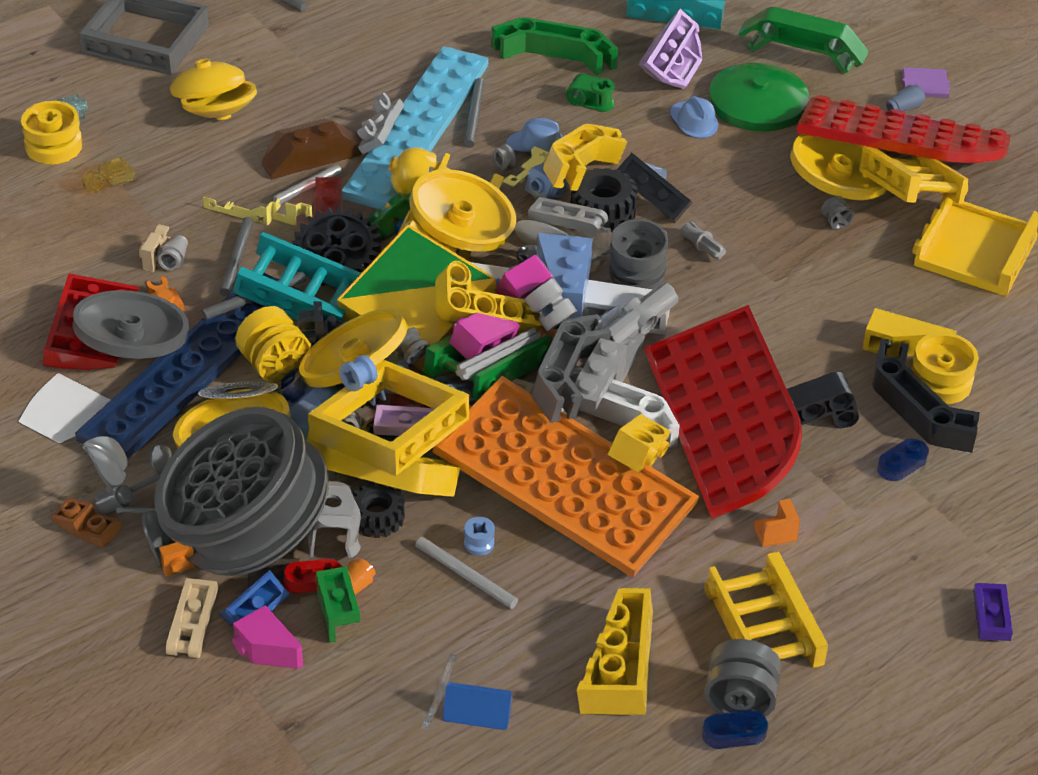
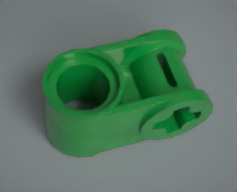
M580 73L575 76L567 88L565 97L572 105L594 109L599 112H608L615 106V101L612 98L615 85L610 79Z

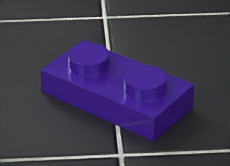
M975 583L973 596L979 639L1011 641L1013 630L1006 584Z

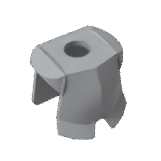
M329 481L327 498H335L341 504L338 507L325 505L317 522L309 531L310 558H313L317 529L344 528L347 529L345 549L350 559L357 555L361 549L357 539L361 520L360 509L347 484Z

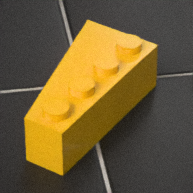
M618 588L606 617L605 628L599 634L593 657L589 659L583 681L580 680L577 688L580 714L646 715L653 618L650 588Z

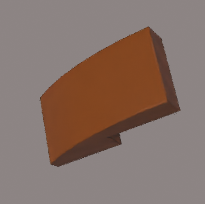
M71 497L63 502L50 516L55 524L67 532L102 548L122 529L119 519L96 513L92 503Z

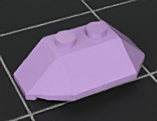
M680 9L656 36L638 65L658 82L681 89L686 88L703 60L701 42L698 36V24Z

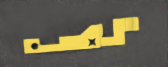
M534 146L531 149L532 158L521 166L525 170L517 177L510 174L503 182L513 187L519 182L522 183L532 167L545 163L549 152Z
M202 197L204 208L239 218L250 217L253 219V222L269 225L273 219L296 226V216L305 214L306 217H312V206L302 202L297 205L285 203L286 215L277 213L281 206L279 198L276 202H270L267 207L259 206L249 210L235 206L234 202L230 204V201L224 207L216 204V200Z

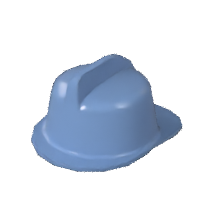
M692 96L687 101L674 104L670 109L671 117L679 125L680 129L691 137L708 138L713 136L718 130L719 124L715 117L714 107L706 99Z
M534 118L524 124L522 131L510 135L506 144L513 151L531 152V149L536 146L549 152L552 144L564 136L560 134L559 126L555 121L548 118Z

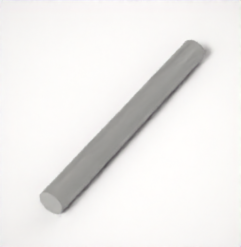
M420 537L417 540L416 547L505 606L513 609L517 605L518 598L426 538Z

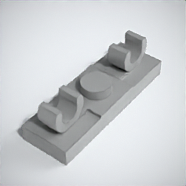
M385 93L376 96L377 101L372 103V107L377 114L371 119L362 122V128L357 130L358 135L362 138L358 147L362 154L384 144L404 107L400 98L390 102L389 97Z

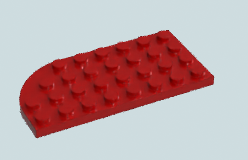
M823 95L811 97L798 122L796 132L929 159L959 163H983L1002 159L1008 153L1011 134H1006V131L1003 129L992 128L990 131L981 129V126L968 123L966 126L955 124L956 122L950 119L932 120L930 116L924 114H916L915 116L905 115L904 111L898 109H891L889 112L880 110V107L876 105L857 106L855 102L850 100L836 102L831 101L830 97Z
M749 305L644 347L661 394L679 424V439L711 519L751 504L772 491L785 478L795 463L801 447L802 425L798 412Z

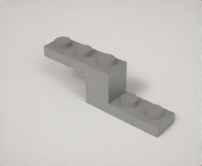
M639 333L625 345L603 338L599 339L574 383L583 395L580 406L596 410L612 380L624 381L644 344L645 335Z

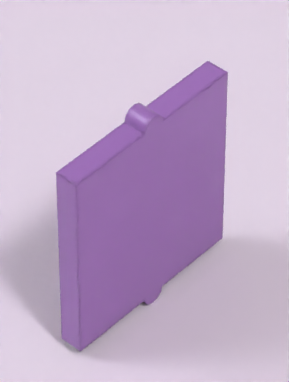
M903 67L902 85H904V88L908 85L917 84L922 88L925 97L949 98L950 81L947 79L946 69Z

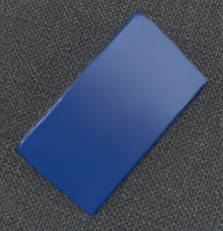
M269 570L226 606L219 615L233 626L234 622L265 605L272 611L290 594Z
M447 682L443 721L507 730L511 715L512 691Z

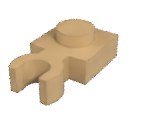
M158 224L155 232H151L146 242L141 244L139 257L142 258L143 270L154 272L159 264L158 251L171 240L170 237L166 236L169 226Z

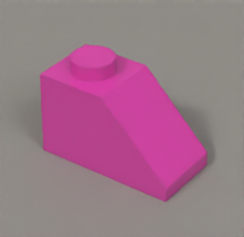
M476 313L467 318L462 317L453 326L454 332L449 343L468 360L514 337L520 325L514 321Z
M266 605L233 623V645L240 655L245 654L253 664L296 669L303 666L302 645Z

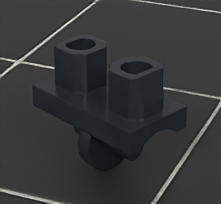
M313 301L314 310L298 311L299 329H315V331H302L311 343V347L326 334L343 324L335 316H329L323 321L322 301Z

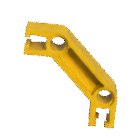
M583 124L555 141L543 166V170L552 186L563 188V180L565 179L570 185V190L578 191L587 169L585 167L587 164L594 160L618 164L627 144L626 139L621 138L622 133L620 130L594 124Z
M308 431L307 442L320 452L327 470L414 493L454 497L460 467L450 465L444 459L420 457L397 476H394L309 439Z

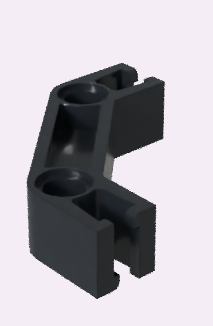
M881 339L872 383L874 390L929 444L972 453L980 412L949 407L906 365L909 344L901 343L898 358L887 357L886 352L887 348L891 347V341Z

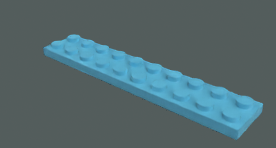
M443 46L404 101V107L384 144L368 152L342 189V199L385 210L386 203L398 194L390 180L391 172L388 171L391 159L394 156L398 158L399 154L408 148L419 147L432 151L474 88L475 79L481 78L487 69L489 58Z

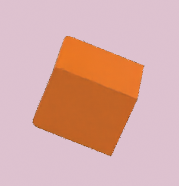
M791 499L779 500L776 517L754 521V529L762 547L797 541L800 518Z

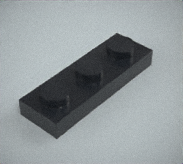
M632 152L617 169L622 174H628L630 179L635 181L637 192L674 223L692 204L688 197Z

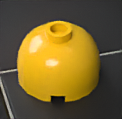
M416 147L402 151L398 158L394 156L388 166L394 190L397 193L401 192L402 195L412 192L416 181L422 175L429 172L430 166L435 168L436 154Z

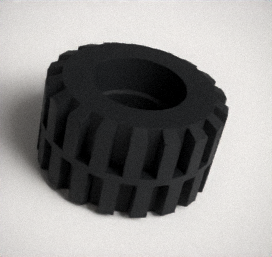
M606 167L605 169L593 168V170L585 171L578 191L571 190L570 203L605 211L608 215V221L600 228L598 233L608 235V233H613V230L619 224L628 220H634L636 215L637 186H635V181L630 179L628 174H622L620 170H611Z

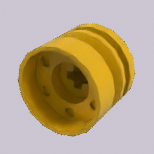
M276 306L263 307L251 313L238 327L235 336L238 349L262 379L270 383L284 382L298 374L303 357L311 349V343L293 323L285 311Z

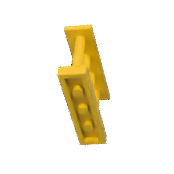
M863 146L859 171L905 202L916 203L917 195L922 191L940 192L957 204L964 203L965 195L968 192V178L942 162L914 155L912 159L891 158L876 148Z
M779 551L767 554L766 566L762 569V572L722 581L716 567H709L708 581L704 583L705 593L709 600H713L732 640H752L789 630L791 633H795L798 642L771 648L779 656V659L802 654L804 657L807 656L812 668L825 665L828 643ZM766 584L772 588L774 595L734 604L728 592ZM774 607L782 609L786 616L783 619L745 627L740 615Z

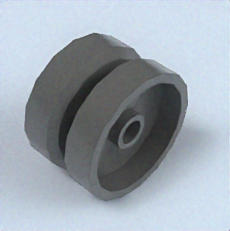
M733 639L718 644L711 654L704 697L708 705L717 713L730 719L749 721L768 716L775 709L782 667L779 656L770 647L753 640Z

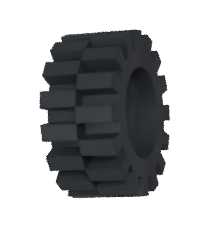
M371 481L369 482V487L362 484L360 485V491L357 489L353 491V497L360 509L361 515L359 533L364 530V536L370 537L371 533H375V538H380V533H384L385 537L390 536V530L395 533L399 530V526L402 527L405 519L404 496L401 495L400 489L394 490V487H385V485L380 483L375 485ZM374 506L387 508V510L382 512H371L367 509Z

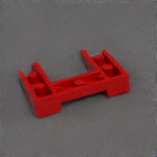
M68 273L44 348L43 366L78 370L117 367V360L121 357L97 351L83 343L76 336L72 327L73 312L76 305L88 296L106 291L123 290L138 292V286Z

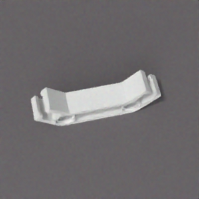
M576 367L570 377L573 383L576 382L583 368ZM613 379L596 410L584 406L579 407L580 411L621 426H625L639 414H642L671 431L667 438L670 443L669 448L677 447L679 424L665 399L657 394Z

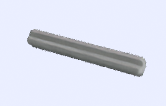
M530 328L458 364L455 373L457 376H460L461 380H467L478 372L541 338V334L536 332L535 328Z

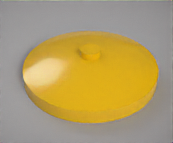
M804 134L799 135L794 141L790 153L791 163L797 173L814 187L831 195L851 200L874 199L887 191L886 188L859 171L863 151L862 145Z
M451 169L428 172L416 181L410 194V209L419 225L437 240L458 249L485 252L500 248L508 242L516 225L515 210L509 199L493 184L467 172Z
M394 309L376 310L353 318L338 326L315 343L303 357L299 366V372L306 384L311 387L323 388L343 383L339 372L343 364L347 362L353 363L356 357L366 355L376 366L388 357L403 341L407 333V323L401 313Z
M251 389L235 390L228 393L245 392ZM274 391L240 398H209L191 408L178 420L173 430L176 447L178 449L193 433L210 421L238 409L266 407L292 418L289 404L281 394Z

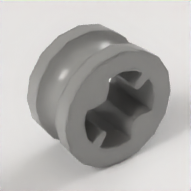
M505 144L501 148L493 149V160L500 170H505L507 167H512L516 164L514 151L509 145Z

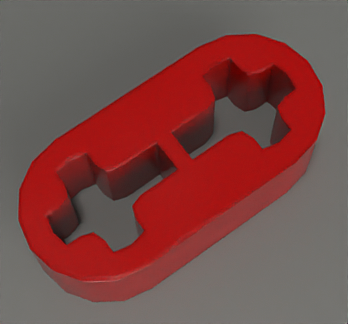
M333 559L290 563L284 570L283 585L288 591L293 593L317 592L316 572L340 568L342 565Z

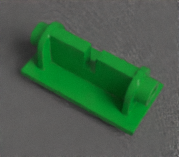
M401 192L396 194L388 201L389 207L384 211L380 208L368 217L371 220V226L376 225L377 234L380 235V239H385L395 231L396 223L393 220L395 217L398 221L406 218L410 210L408 198L411 192L404 195Z

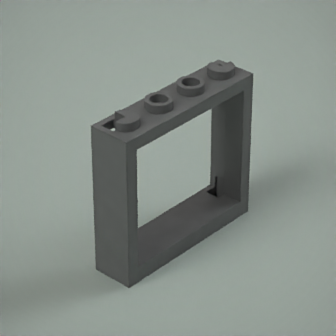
M107 0L79 33L82 54L172 75L209 27L208 6L183 0ZM125 11L186 25L170 48L107 34Z

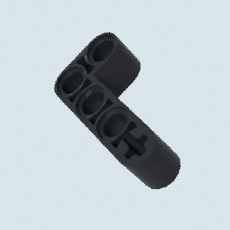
M832 372L787 389L798 412L801 425L831 415L835 426L840 429L851 427L859 420L855 397L845 375L841 372Z

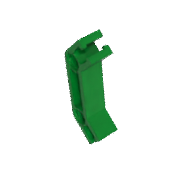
M769 7L745 20L738 33L743 39L748 33L754 30L758 31L752 41L748 42V47L752 52L772 41L828 55L843 74L849 72L852 64L856 68L863 65L869 52L848 25L779 7Z
M527 17L516 18L492 26L491 47L495 51L500 49V56L503 59L528 52L583 62L595 75L604 72L602 67L603 61L609 66L610 70L617 69L618 48L599 30Z

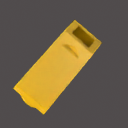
M875 308L866 327L862 349L878 354L880 340L883 339L891 341V347L887 348V357H898L901 343L909 344L907 356H914L918 341L926 335L936 332L956 335L957 331Z

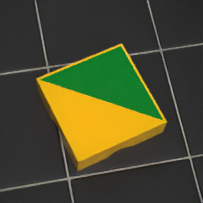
M407 224L337 299L339 308L346 310L343 320L346 322L376 310H397L407 323V329L416 328L421 340H426L431 346L452 335L454 332L453 326L455 325V323L442 320L436 312L435 282L437 276L451 262L460 261L470 270L471 289L496 294L494 291L497 287L496 278ZM425 355L417 362L412 363L423 371Z

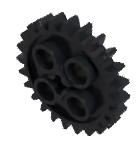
M338 207L336 213H332L331 209L327 208V214L325 215L320 211H316L317 218L314 219L308 216V225L300 223L301 232H295V241H292L293 245L331 261L339 262V264L360 273L379 255L378 253H381L380 235L377 234L376 225L371 226L370 218L363 220L362 212L353 216L352 208H349L346 213H342L341 207Z

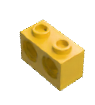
M639 414L619 429L607 455L636 472H640L647 465L651 467L657 457L662 458L670 445L666 440L671 431L646 416Z

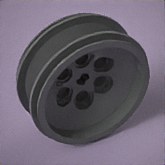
M266 407L238 409L226 413L201 427L169 459L156 486L154 502L157 519L162 530L169 538L181 545L193 547L194 555L188 559L196 567L222 576H237L251 573L282 558L297 546L312 529L322 513L328 495L329 481L327 468L320 452L313 445L305 441L301 429L289 416Z

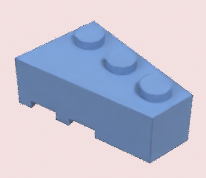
M538 233L537 256L562 288V297L569 298L577 309V312L570 318L582 317L591 267L593 238Z

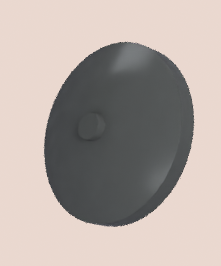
M119 290L97 293L80 301L73 312L72 327L76 336L83 343L97 351L117 357L144 359L164 356L182 347L187 340L189 322L185 313L168 300L143 292Z

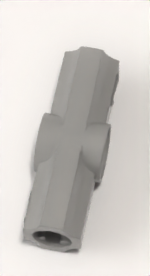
M661 283L643 298H633L623 308L621 315L605 326L612 332L609 340L625 345L637 334L645 335L650 332L656 325L658 318L678 303L679 297L674 288L668 283Z

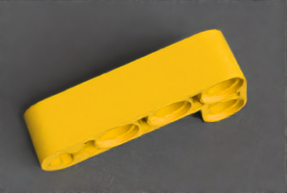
M460 261L451 262L436 278V312L444 321L456 323L462 317L467 318L473 314L481 313L517 322L520 327L516 334H520L530 328H535L537 331L542 327L538 320L540 314L532 312L524 299L472 290L470 270Z

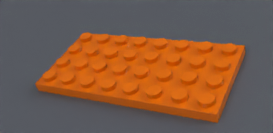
M501 376L469 409V420L435 445L432 452L450 464L460 467L461 471L631 578H634L694 508L699 496L648 465L640 472H636L607 455L613 443L574 419H568L562 412L560 413L562 416L560 421L550 423L533 399L531 393Z

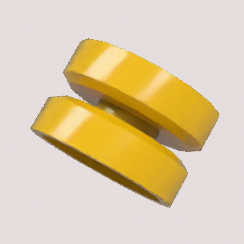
M44 101L32 105L22 114L21 126L22 133L24 134L25 151L32 160L43 164H60L73 159L82 150L79 115L75 107L61 101Z
M938 332L929 334L918 341L911 370L946 404H954L963 401L971 392L979 360L977 349L970 341L959 335Z

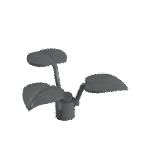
M106 436L86 441L81 447L88 453L98 474L107 484L105 490L98 492L95 496L97 508L104 515L117 511L118 515L124 513L143 514L142 524L158 568L162 567L159 547L176 542L169 538L162 530L155 508L128 506L133 500L132 492L159 480L164 467L174 454L173 451L163 444L153 447L150 451L149 459L156 475L128 487L127 485H121L126 478V473L123 470L127 467V457L121 445L115 439Z

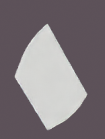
M58 373L32 398L19 423L60 444L74 437L75 432L111 400Z

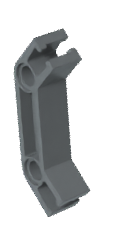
M598 314L563 320L538 370L532 389V397L550 423L561 420L562 416L560 413L562 408L567 413L568 419H574L577 416L583 395L570 377L579 358L589 357L599 339L609 340L612 333L608 327L598 330L599 326L602 325V319Z

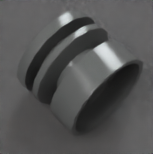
M644 219L628 220L619 224L613 230L610 242L609 272L615 284L654 289L664 281L669 242L666 231L660 225Z

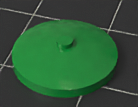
M743 63L728 67L713 78L709 88V102L713 105L715 114L725 122L745 130L768 132L785 129L799 122L808 105L809 92L805 83L797 75L784 68L765 63Z

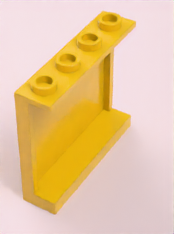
M943 195L939 209L935 208L932 213L931 224H925L921 235L922 239H917L912 250V254L916 255L914 266L1007 297L1038 238V212L1034 211L1030 220L1026 222L967 202L957 204Z

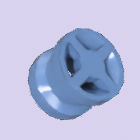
M366 355L356 357L353 363L347 362L343 364L339 370L343 384L353 392L363 388L364 384H371L377 379L376 366Z
M473 517L465 523L464 547L470 554L482 556L493 550L495 526L490 519Z

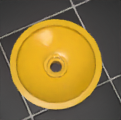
M201 59L196 61L195 65L183 70L172 81L170 92L174 97L184 99L214 96L238 87L244 82L245 76L244 72L236 66L225 62H210V59Z
M244 81L238 87L218 95L194 99L181 98V105L184 110L191 114L204 118L226 120L232 114L239 112L248 105L257 94V89L254 83Z

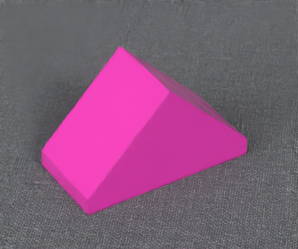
M534 255L504 273L494 291L498 295L525 299L530 293L554 276L540 258Z

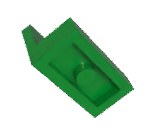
M347 566L316 572L317 599L329 643L336 642L335 627L360 622V611Z

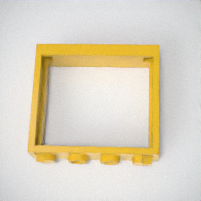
M383 360L376 365V381L371 384H364L363 388L356 392L344 387L308 413L309 439L397 476L469 420V394ZM384 389L428 407L435 408L392 442L342 422L344 418Z

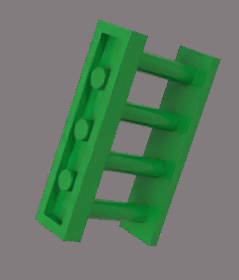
M452 335L426 348L425 374L434 377L447 369L455 373L457 365L466 360L449 343ZM545 335L467 379L474 383L473 398L478 401L501 376L512 382L540 366L551 345L552 336Z

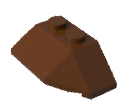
M324 118L276 131L262 159V165L272 180L364 155L358 148L362 140L358 134L335 121Z

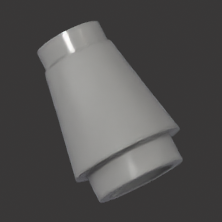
M174 236L159 249L157 254L158 263L163 269L173 271L183 265L188 241L184 236Z

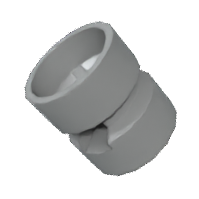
M555 278L538 287L524 299L532 312L540 314L538 320L547 332L553 330L563 320L570 318L577 312L570 299L562 297L563 290Z

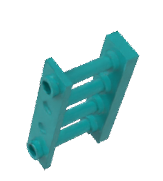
M262 232L256 251L260 258L252 271L244 267L240 268L237 273L233 293L266 307L276 306L281 308L288 316L297 320L298 311L314 310L313 301H322L323 321L329 316H335L337 320L343 321L346 310L338 307L337 299L361 273ZM270 261L286 266L278 282L263 276ZM302 271L305 275L312 277L304 292L288 286L296 272ZM322 282L337 288L330 303L314 297Z

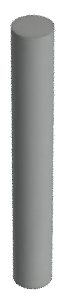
M335 164L273 196V201L276 202L279 198V204H282L341 174L342 170L338 164Z

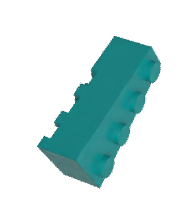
M627 0L626 17L668 23L681 9L699 27L721 30L726 0Z

